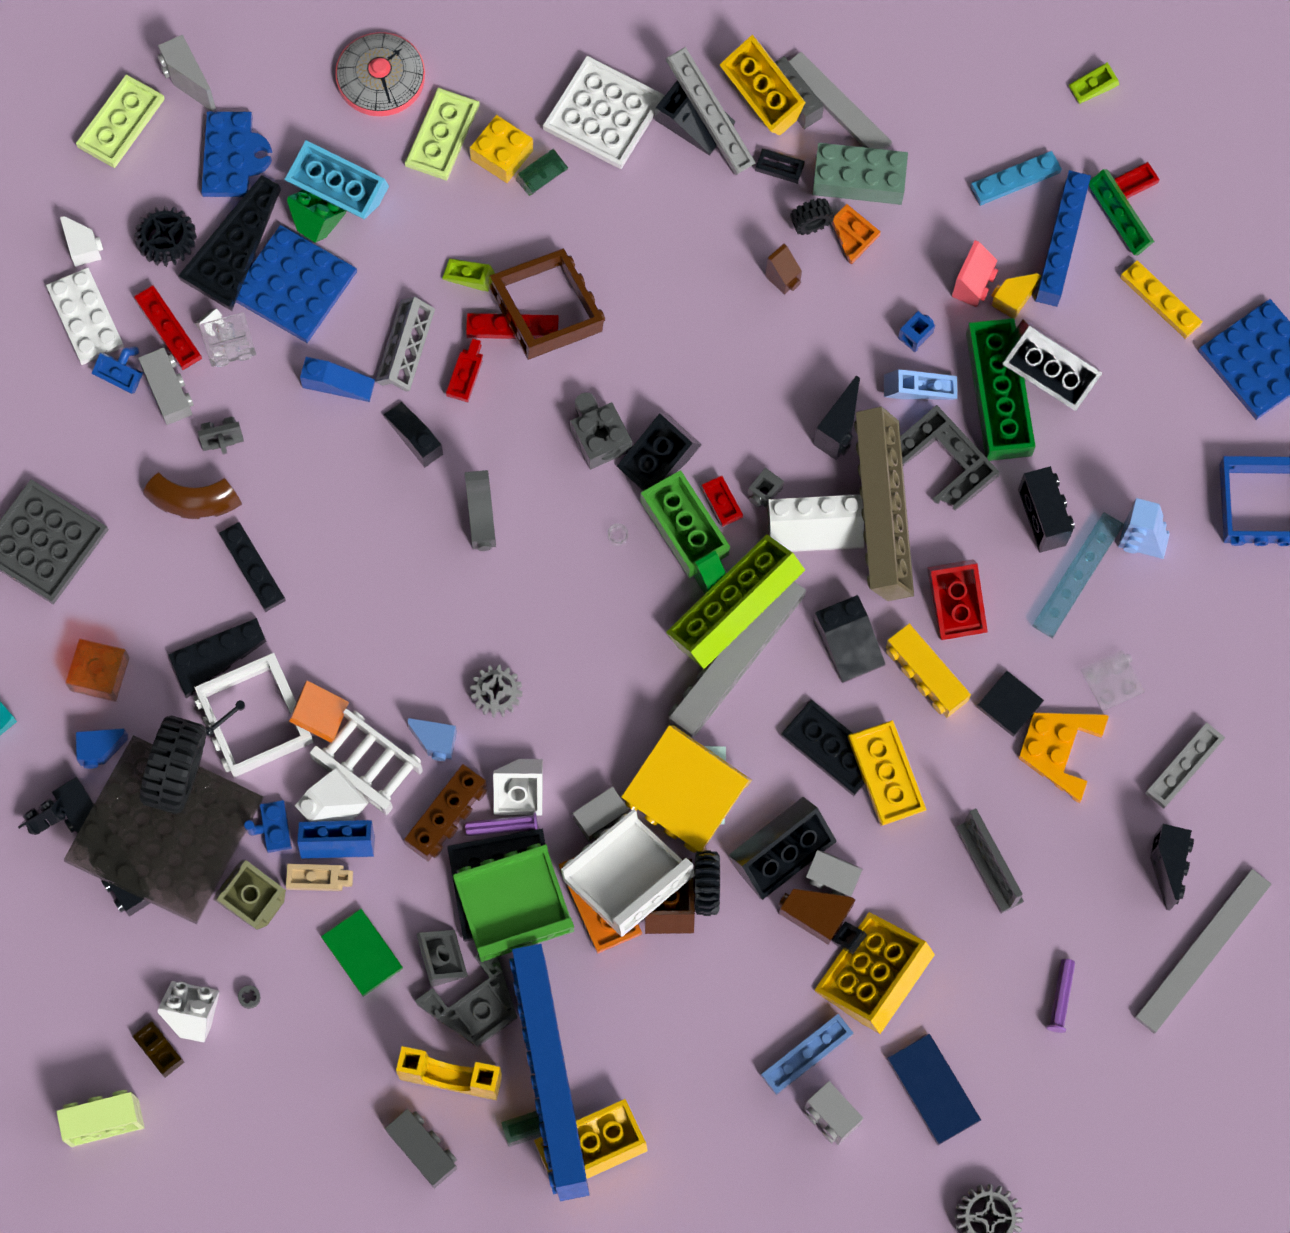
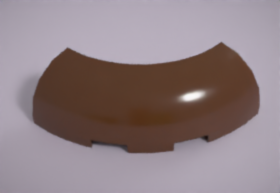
M158 472L148 481L143 490L144 496L159 509L187 519L217 517L242 505L240 498L225 478L209 486L190 488L172 483Z

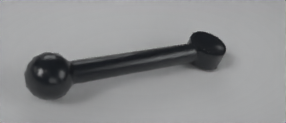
M237 701L236 706L211 727H206V736H211L217 727L238 710H244V701Z

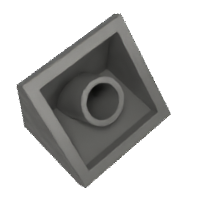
M455 930L419 932L416 934L431 987L468 976Z

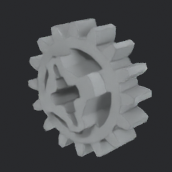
M498 665L496 670L488 666L487 673L480 670L481 678H473L476 685L471 686V691L474 692L471 695L472 701H477L475 704L476 709L483 707L484 715L491 711L494 718L497 712H500L501 716L504 717L505 710L513 712V704L519 706L520 701L516 697H522V691L517 689H520L522 684L521 682H515L518 676L516 673L510 675V668L502 671L501 665ZM502 680H507L512 687H510V685H506ZM498 683L500 691H498V695H496L495 699L493 692L495 691V688H497ZM481 695L487 697L490 700V704L484 701Z

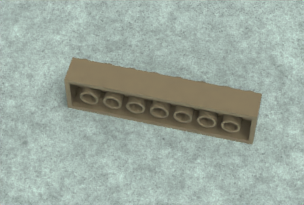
M882 406L856 412L854 428L858 434L856 451L860 458L858 473L862 482L859 491L864 505L861 514L866 529L863 532V538L867 544V553L865 554V561L869 567L867 584L873 592L886 601L914 597L899 420Z

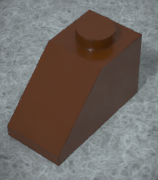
M782 244L768 257L765 277L784 295L789 290L794 291L800 285L802 270L789 248Z

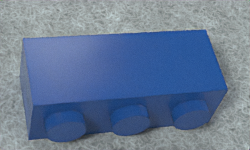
M372 820L299 822L297 843L301 859L374 857L375 834Z

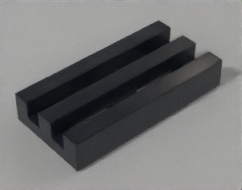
M762 148L755 171L798 184L805 161ZM764 157L796 166L798 169L786 166L783 163L766 160Z

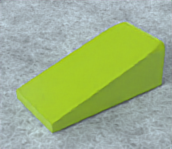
M1106 62L1069 84V87L1080 104L1120 84L1112 68Z
M449 258L442 279L488 292L489 276L495 274L489 264Z

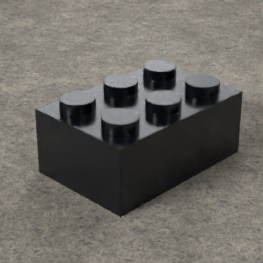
M1051 466L1024 473L1018 488L1039 553L1066 546L1075 528L1072 516H1068L1066 511V498L1064 494H1060L1058 488L1060 486L1058 475L1053 473Z

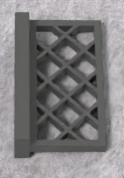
M976 808L971 810L965 822L958 825L956 830L1002 914L1024 902L1022 899L1023 894Z

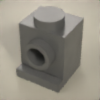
M764 468L748 488L750 502L757 507L763 505L767 508L768 500L774 499L783 489L784 480L767 468ZM766 490L768 494L765 495L760 491Z

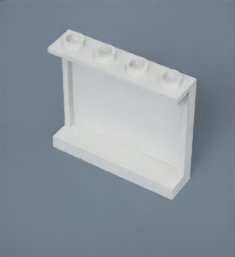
M635 809L628 814L622 815L613 827L604 830L596 841L586 845L578 856L568 860L561 869L564 882L621 937L695 876L693 863L687 858L682 860L638 819Z

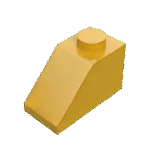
M1037 273L1006 279L1002 286L998 284L992 292L991 296L994 298L991 306L1011 318H1016L1037 288L1041 275Z

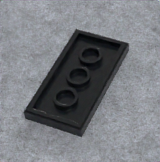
M811 699L780 736L851 795L855 796L865 785L847 737L853 733Z

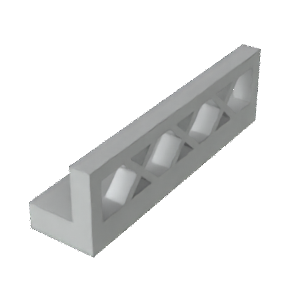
M416 297L400 301L375 382L382 386L393 384L404 391H410L435 308ZM419 308L426 311L424 321L421 322L417 314ZM415 327L419 334L418 341L416 342L413 341L411 335L412 329ZM410 348L413 356L411 362H407L405 357V351ZM400 369H404L406 375L405 382L397 379Z

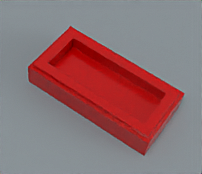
M1149 162L1114 178L1127 199L1158 184L1160 180Z

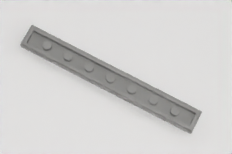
M1253 869L1248 873L1135 1017L1136 1020L1154 1034L1158 1031L1271 886L1269 881Z

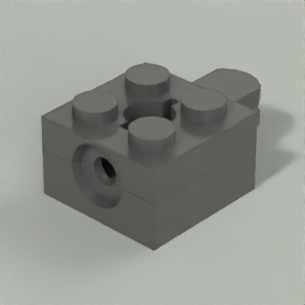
M581 393L575 399V410L579 417L570 420V431L590 470L627 454L632 448V440L614 404L611 402L599 407L591 393Z

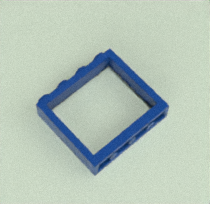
M1223 456L1219 464L1224 543H1231L1233 546H1241L1245 543H1254L1255 546H1266L1268 543H1274L1278 546H1290V531H1233L1229 473L1290 474V457Z

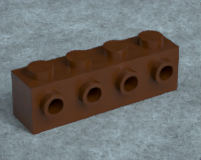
M462 764L405 837V845L428 862L432 857L436 858L443 849L442 844L447 838L451 839L457 832V824L460 820H466L473 810L471 806L476 800L480 801L487 792L486 780Z

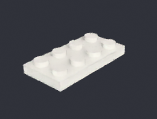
M89 268L46 285L81 365L98 359L100 353L110 354L124 348Z

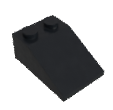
M857 375L816 428L814 446L835 460L841 454L844 456L851 447L850 441L853 438L851 433L860 377Z
M659 413L617 467L639 488L645 491L677 473L702 444L670 415Z
M858 595L815 612L813 622L842 683L886 665L869 617Z

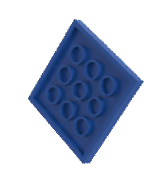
M280 225L249 268L236 303L308 343L357 273V268Z
M1271 299L1199 348L1198 352L1255 420L1290 397V321Z

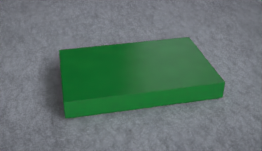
M362 909L321 936L363 997L403 969V966Z

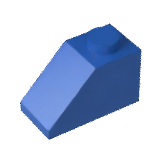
M123 728L76 732V753L80 766H84L86 769L98 768V765L106 764L128 740L126 730Z

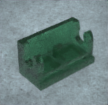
M553 148L519 172L516 181L531 196L557 176L567 171L568 167Z

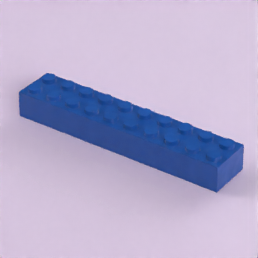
M542 944L512 949L514 958H510L509 962L514 978L515 994L519 1004L518 1011L523 1027L522 1033L527 1049L528 1065L531 1074H535L530 1075L535 1098H539L535 1099L536 1110L540 1122L544 1121V1123H539L544 1146L548 1145V1147L544 1148V1154L548 1169L553 1170L548 1172L553 1195L558 1194L560 1202L590 1196Z

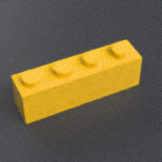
M910 623L888 639L886 644L888 656L893 661L897 660L900 663L906 677L909 679L913 678L918 684L917 689L919 692L932 700V706L940 715L944 714L948 718L969 701L971 696L969 691Z

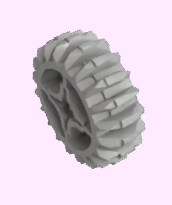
M988 1184L985 1192L983 1186L978 1185V1194L972 1188L969 1189L968 1194L971 1199L963 1195L961 1200L966 1205L958 1204L956 1206V1209L963 1212V1214L955 1215V1219L962 1220L963 1222L957 1224L956 1229L964 1228L965 1232L963 1233H976L970 1224V1221H973V1223H978L982 1226L983 1233H994L995 1225L1008 1223L1005 1233H1020L1022 1228L1015 1225V1223H1022L1023 1218L1016 1217L1015 1214L1022 1212V1208H1013V1205L1018 1200L1017 1198L1011 1201L1007 1199L1011 1194L1010 1191H1007L1004 1195L1000 1194L1002 1186H998L995 1192H993L992 1184ZM985 1198L983 1212L969 1213L974 1202ZM993 1199L1004 1206L1008 1216L996 1211ZM988 1210L990 1217L997 1219L991 1222V1226H989L986 1219L981 1218L987 1215Z

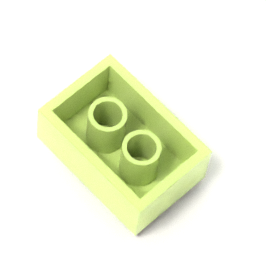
M120 1090L112 1093L113 1097L103 1099L102 1096L88 1099V1103L78 1105L75 1102L63 1105V1109L57 1111L62 1141L70 1147L144 1129L139 1099L132 1092Z

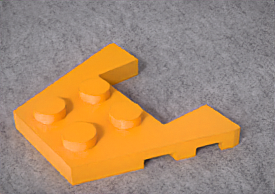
M1034 713L1018 759L1042 777L1045 776L1058 789L1069 794L1074 801L1080 803L1088 781L1066 774L1064 770L1077 731L1080 730L1101 738L1109 716L1097 714Z

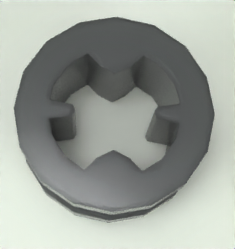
M248 985L241 988L238 994L241 1006L251 1009L260 1003V992L256 987ZM250 991L255 992L253 996L256 997V1000H250L249 1003H245L243 994H249Z

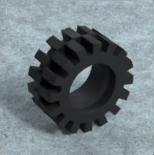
M817 198L816 201L812 199L808 203L804 202L802 206L798 205L797 209H793L792 213H790L797 234L809 235L811 232L816 233L819 229L823 230L824 226H829L830 222L834 220L833 212L825 198Z

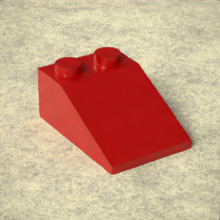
M972 559L927 567L941 640L987 633L988 629L978 563Z

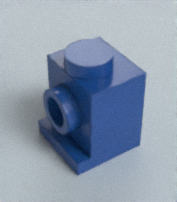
M917 311L900 329L898 339L912 351L916 352L934 333L935 324L928 315H923Z

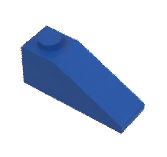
M305 357L300 375L302 387L305 389L370 402L375 385V379L329 361Z

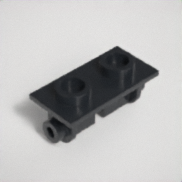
M60 796L53 801L49 798L39 806L40 809L32 808L23 815L25 820L18 828L20 829L26 825L30 834L38 835L50 826L64 820L67 811L58 804L63 797Z

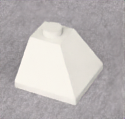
M518 759L494 770V815H534V812H536L537 815L542 816L543 759Z
M335 768L309 788L296 803L295 807L309 822L354 821L369 802L341 771Z

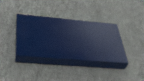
M930 1034L887 1058L938 1146L981 1121V1118Z

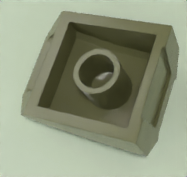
M241 860L217 890L213 900L258 930L266 927L283 905L286 890L250 862Z

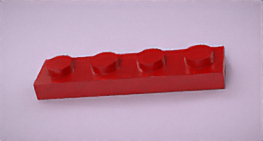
M154 285L134 296L135 301L182 370L202 359L201 354Z
M467 313V338L516 339L503 314ZM521 314L534 339L559 330V315Z

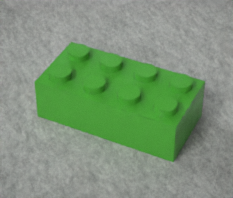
M681 470L641 492L640 502L689 578L694 576L695 562L711 552L716 551L720 560L729 556L730 545Z

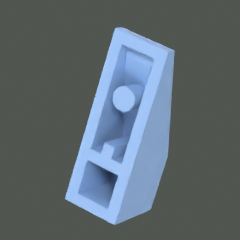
M898 369L884 374V397L895 399L955 400L957 399V376Z

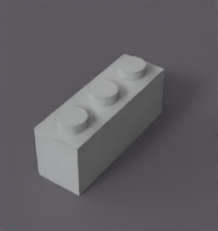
M163 347L139 357L142 369L166 424L169 425L193 415L190 407L194 406L189 392L184 394L181 388L185 386V383L180 373L175 374L173 368L177 365L172 353L167 355Z

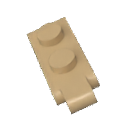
M287 864V890L342 891L343 887H351L353 885V871L344 870V866Z

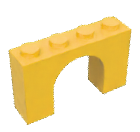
M401 1046L396 1068L397 1075L402 1081L496 1101L502 1080L501 1069L498 1066L475 1062L474 1067L453 1065L429 1057L426 1051Z

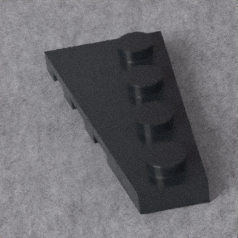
M257 618L168 655L187 699L196 691L194 687L210 681L221 672H225L233 663L243 659L267 641Z

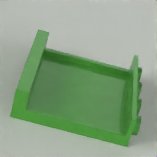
M541 844L531 845L527 847V851L521 853L517 851L509 852L503 856V859L497 861L488 859L481 862V866L472 869L470 866L457 870V874L453 875L481 962L513 952L512 949L535 945L574 932V925L564 901L548 853L547 844L543 846Z

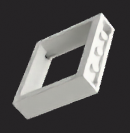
M274 653L194 687L197 695L193 698L198 709L203 708L206 716L202 717L206 727H211L217 722L207 697L268 670H271L290 714H292L296 701ZM296 725L300 734L299 737L236 764L220 726L214 730L216 737L211 738L216 750H222L225 758L221 759L226 773L231 771L234 778L314 743L310 732Z

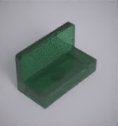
M537 1111L501 1122L509 1147L542 1137L539 1123H544V1121L540 1122Z

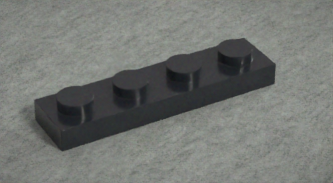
M238 522L219 533L221 539L264 611L267 612L285 602L284 595L241 523Z

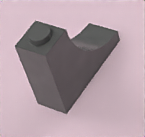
M488 470L464 472L473 549H478L479 551H488L492 547H496Z

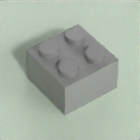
M830 1081L816 1092L804 1107L807 1111L805 1116L814 1125L818 1123L824 1130L822 1132L823 1136L830 1143L835 1142L837 1145L845 1140L864 1119Z

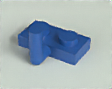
M135 346L123 348L118 359L104 352L100 353L91 374L131 394L135 393L143 372L126 363L129 356L139 354V349Z
M284 800L260 804L263 824L254 825L252 821H246L244 827L247 833L251 836L264 834L268 853L292 849Z

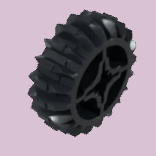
M164 206L163 211H159L155 207L154 214L147 211L146 215L148 218L141 217V225H136L137 233H135L134 237L137 240L136 246L140 249V254L143 257L146 256L147 261L151 262L154 260L157 266L163 261L164 266L167 267L168 262L172 261L176 265L177 259L185 260L184 254L191 255L190 248H195L194 240H196L197 235L195 225L192 223L191 218L185 215V212H177L175 207L171 211H168L166 206ZM156 229L155 234L151 236L152 239L148 241L150 233ZM183 232L182 239L178 244H176V239L180 237V233Z
M697 851L694 869L695 912L697 915L703 916L717 915L720 909V855L717 851Z

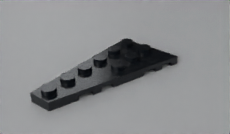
M261 175L178 275L180 281L232 311L281 191L280 186Z

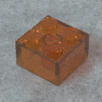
M79 639L66 679V685L72 692L116 702L130 657L125 649Z

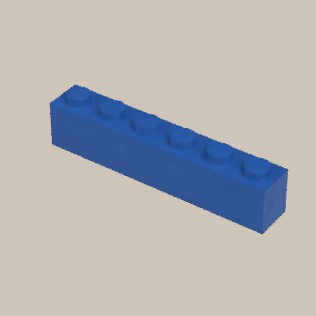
M1071 170L1068 172L1035 302L1058 307L1091 175Z

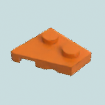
M848 204L834 216V220L831 222L847 260L851 265L881 234V231Z

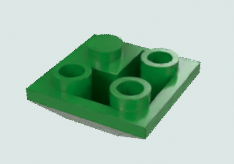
M305 190L292 194L287 198L296 230L315 243L327 238L346 214V210Z

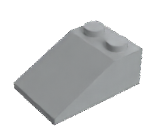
M180 35L158 45L160 54L157 57L165 78L170 77L174 86L210 111H215L216 107L211 89L184 36Z

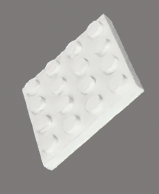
M587 56L544 123L543 130L622 169L655 116V107L665 95Z

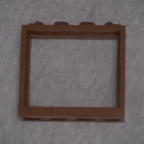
M564 248L489 276V290L527 360L601 333L603 330L604 313L595 305L593 293L586 289L582 274L576 271L572 256H568ZM561 266L590 319L534 339L505 286Z

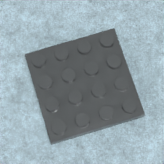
M31 479L0 520V571L54 605L109 529L101 522Z

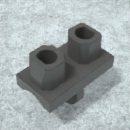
M232 416L224 418L222 421L223 425L214 427V424L211 422L202 423L198 435L203 451L221 448L222 454H227V446L244 442L239 421L236 422Z

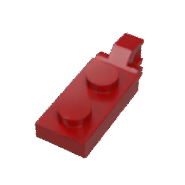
M472 338L469 349H463L460 352L446 391L447 397L469 402L483 362V354H479L482 347L480 340Z

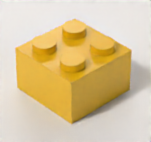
M496 115L470 146V157L473 162L505 183H508L533 152V138Z

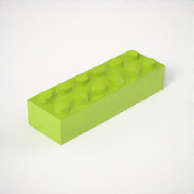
M766 534L666 633L679 650L705 669L805 569L793 552Z

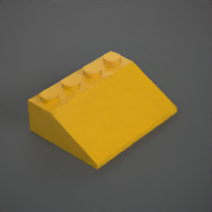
M868 912L858 927L867 936L853 955L844 949L841 951L814 991L864 1026L881 1034L935 954L926 941Z

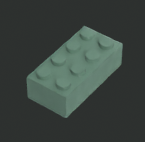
M818 143L812 195L902 205L908 152Z

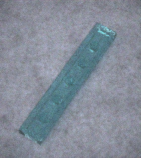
M1105 512L1102 514L1032 627L1053 639L1124 523Z

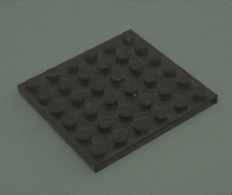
M133 735L68 850L64 862L197 924L246 833L245 822L253 820L263 801V796L199 766L191 793L181 813L173 814L143 805L139 799L140 789L153 744Z

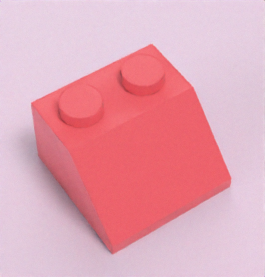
M974 241L956 279L952 294L953 298L974 307L978 306L980 300L985 301L990 290L986 287L989 281L994 282L998 270L995 269L997 259L979 241Z

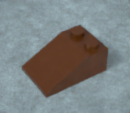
M693 877L645 917V934L694 933Z

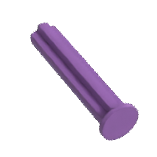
M536 812L531 816L469 821L465 823V832L468 836L538 829Z
M1071 959L1061 960L1050 1025L1046 1027L1047 1030L1057 1033L1066 1032L1064 1025L1075 969V961Z

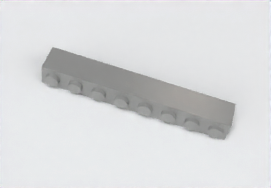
M794 581L712 661L713 663L708 669H702L697 676L699 681L694 687L690 685L682 696L684 699L680 705L676 703L669 711V725L676 726L691 738H694L804 599L806 589Z

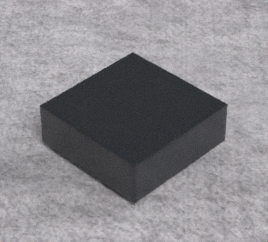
M845 921L832 939V942L853 955L867 935L861 929Z

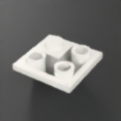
M171 981L158 1008V1013L180 1038L205 1042L211 1029L219 990Z

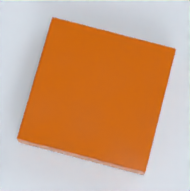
M306 681L289 722L332 743L343 719V712L347 709L349 702Z

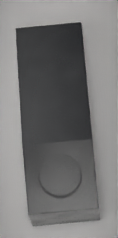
M400 402L383 414L384 418L424 468L443 455L442 444L403 402Z

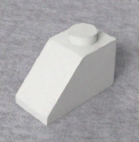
M65 216L60 217L75 267L101 260L99 251L103 250L100 237L95 238L92 229Z

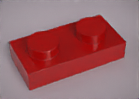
M719 476L701 485V489L721 527L743 518V513L723 476Z

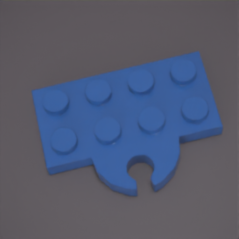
M207 112L202 178L203 197H244L248 192L249 177L263 173L272 162L271 156H265L260 159L255 157L259 151L273 152L271 145L265 137L252 132V112Z

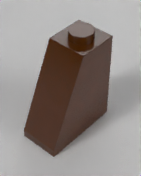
M792 889L791 893H785L778 903L781 907L779 914L829 945L852 909L856 899L848 896Z

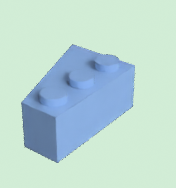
M1139 498L1135 499L1124 522L1119 548H1123L1124 551L1132 554L1138 552L1164 559L1170 533L1166 531L1167 524L1163 522L1164 516L1160 504Z

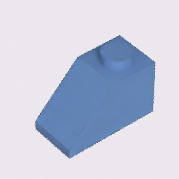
M408 718L409 730L428 756H432L431 758L437 761L452 760L457 735L456 726Z

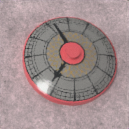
M371 33L357 38L343 50L336 65V82L342 98L355 110L370 116H389L405 110L417 100L424 87L425 68L419 51L408 40L391 33Z

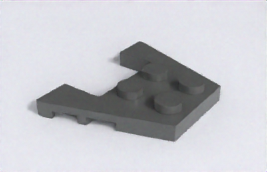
M479 955L475 957L489 978L452 1006L447 1007L433 988L415 1000V1003L478 1048L517 1019L498 957L484 962L480 961Z

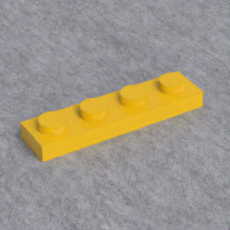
M1138 260L1121 274L1120 278L1184 339L1201 326L1203 321Z

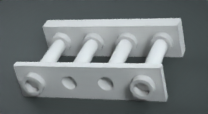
M345 709L343 713L345 719L348 720L346 725L327 748L324 747L321 750L315 746L310 752L311 758L329 772L338 768L369 803L385 815H388L393 809L390 796L412 769L419 775L423 772L422 765L420 764L421 760L412 753L407 755L364 722L365 718L357 711L350 712L348 709ZM357 727L367 736L350 757L340 764L333 759L335 757L334 753ZM376 741L386 750L368 772L358 778L352 773L354 771L352 768L373 742ZM394 755L405 764L383 791L379 790L377 792L371 787V782Z

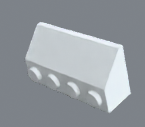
M860 495L769 499L767 507L769 536L791 552L864 548V521L861 514L863 500Z

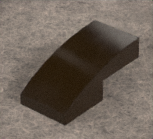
M152 1021L132 1036L164 1078L185 1063Z

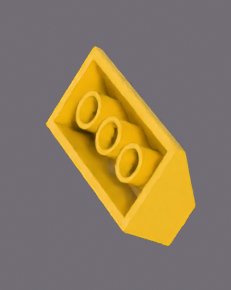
M751 35L719 65L768 129L777 135H781L797 121L806 102L755 36Z
M626 1099L576 1121L587 1179L648 1151L646 1141ZM542 1137L534 1140L547 1173L552 1172L553 1170L548 1169L544 1154V1148L548 1147V1145L544 1146Z

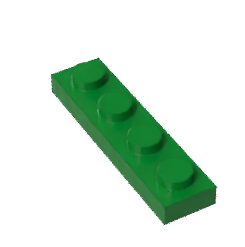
M1103 169L1089 182L1090 189L1133 255L1141 254L1155 241L1108 169Z

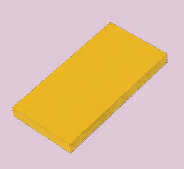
M893 720L847 736L880 826L927 810Z

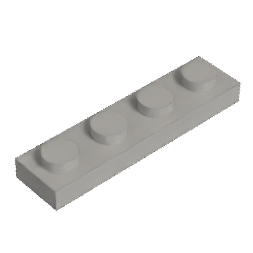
M1206 722L1145 794L1164 809L1225 737Z

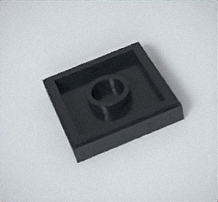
M1006 671L979 702L977 708L1014 737L1044 700L1010 672Z

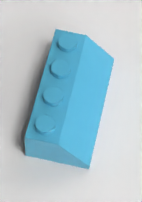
M305 140L284 179L364 220L380 205L389 188L384 178Z

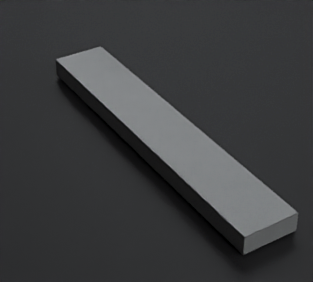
M684 47L665 59L735 176L754 165V159L687 48Z
M802 52L789 61L822 102L824 108L864 148L886 150L892 145V141Z

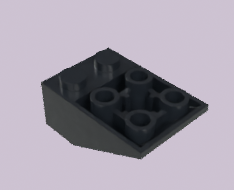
M677 80L655 107V121L710 156L717 147V144ZM726 113L732 125H734L735 120Z
M1162 824L1154 835L1150 859L1166 910L1170 911L1184 897L1185 885H1182V881L1189 871L1190 862L1186 861L1188 852H1192L1194 839L1191 838L1192 830Z

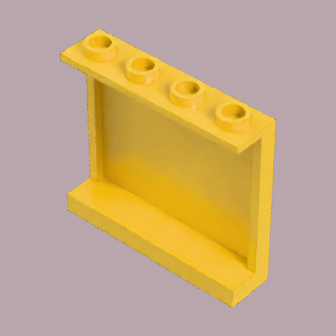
M669 725L621 798L626 800L625 805L631 810L635 809L636 812L640 810L646 814L644 818L655 826L660 824L666 828L664 832L673 839L679 837L685 842L684 846L688 850L696 853L697 851L706 850V845L743 790L749 786L752 779L676 726Z

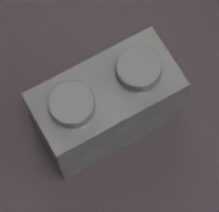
M611 787L572 814L573 820L588 842L593 839L596 841L604 830L614 826L622 815L629 813V809L615 789Z
M818 849L806 878L811 879L809 883L823 889L824 885L832 888V893L835 895L852 896L863 868Z

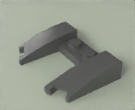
M938 405L900 436L903 466L937 440L965 470L932 499L934 503L939 504L940 501H944L954 505L953 510L956 511L999 477L997 468Z

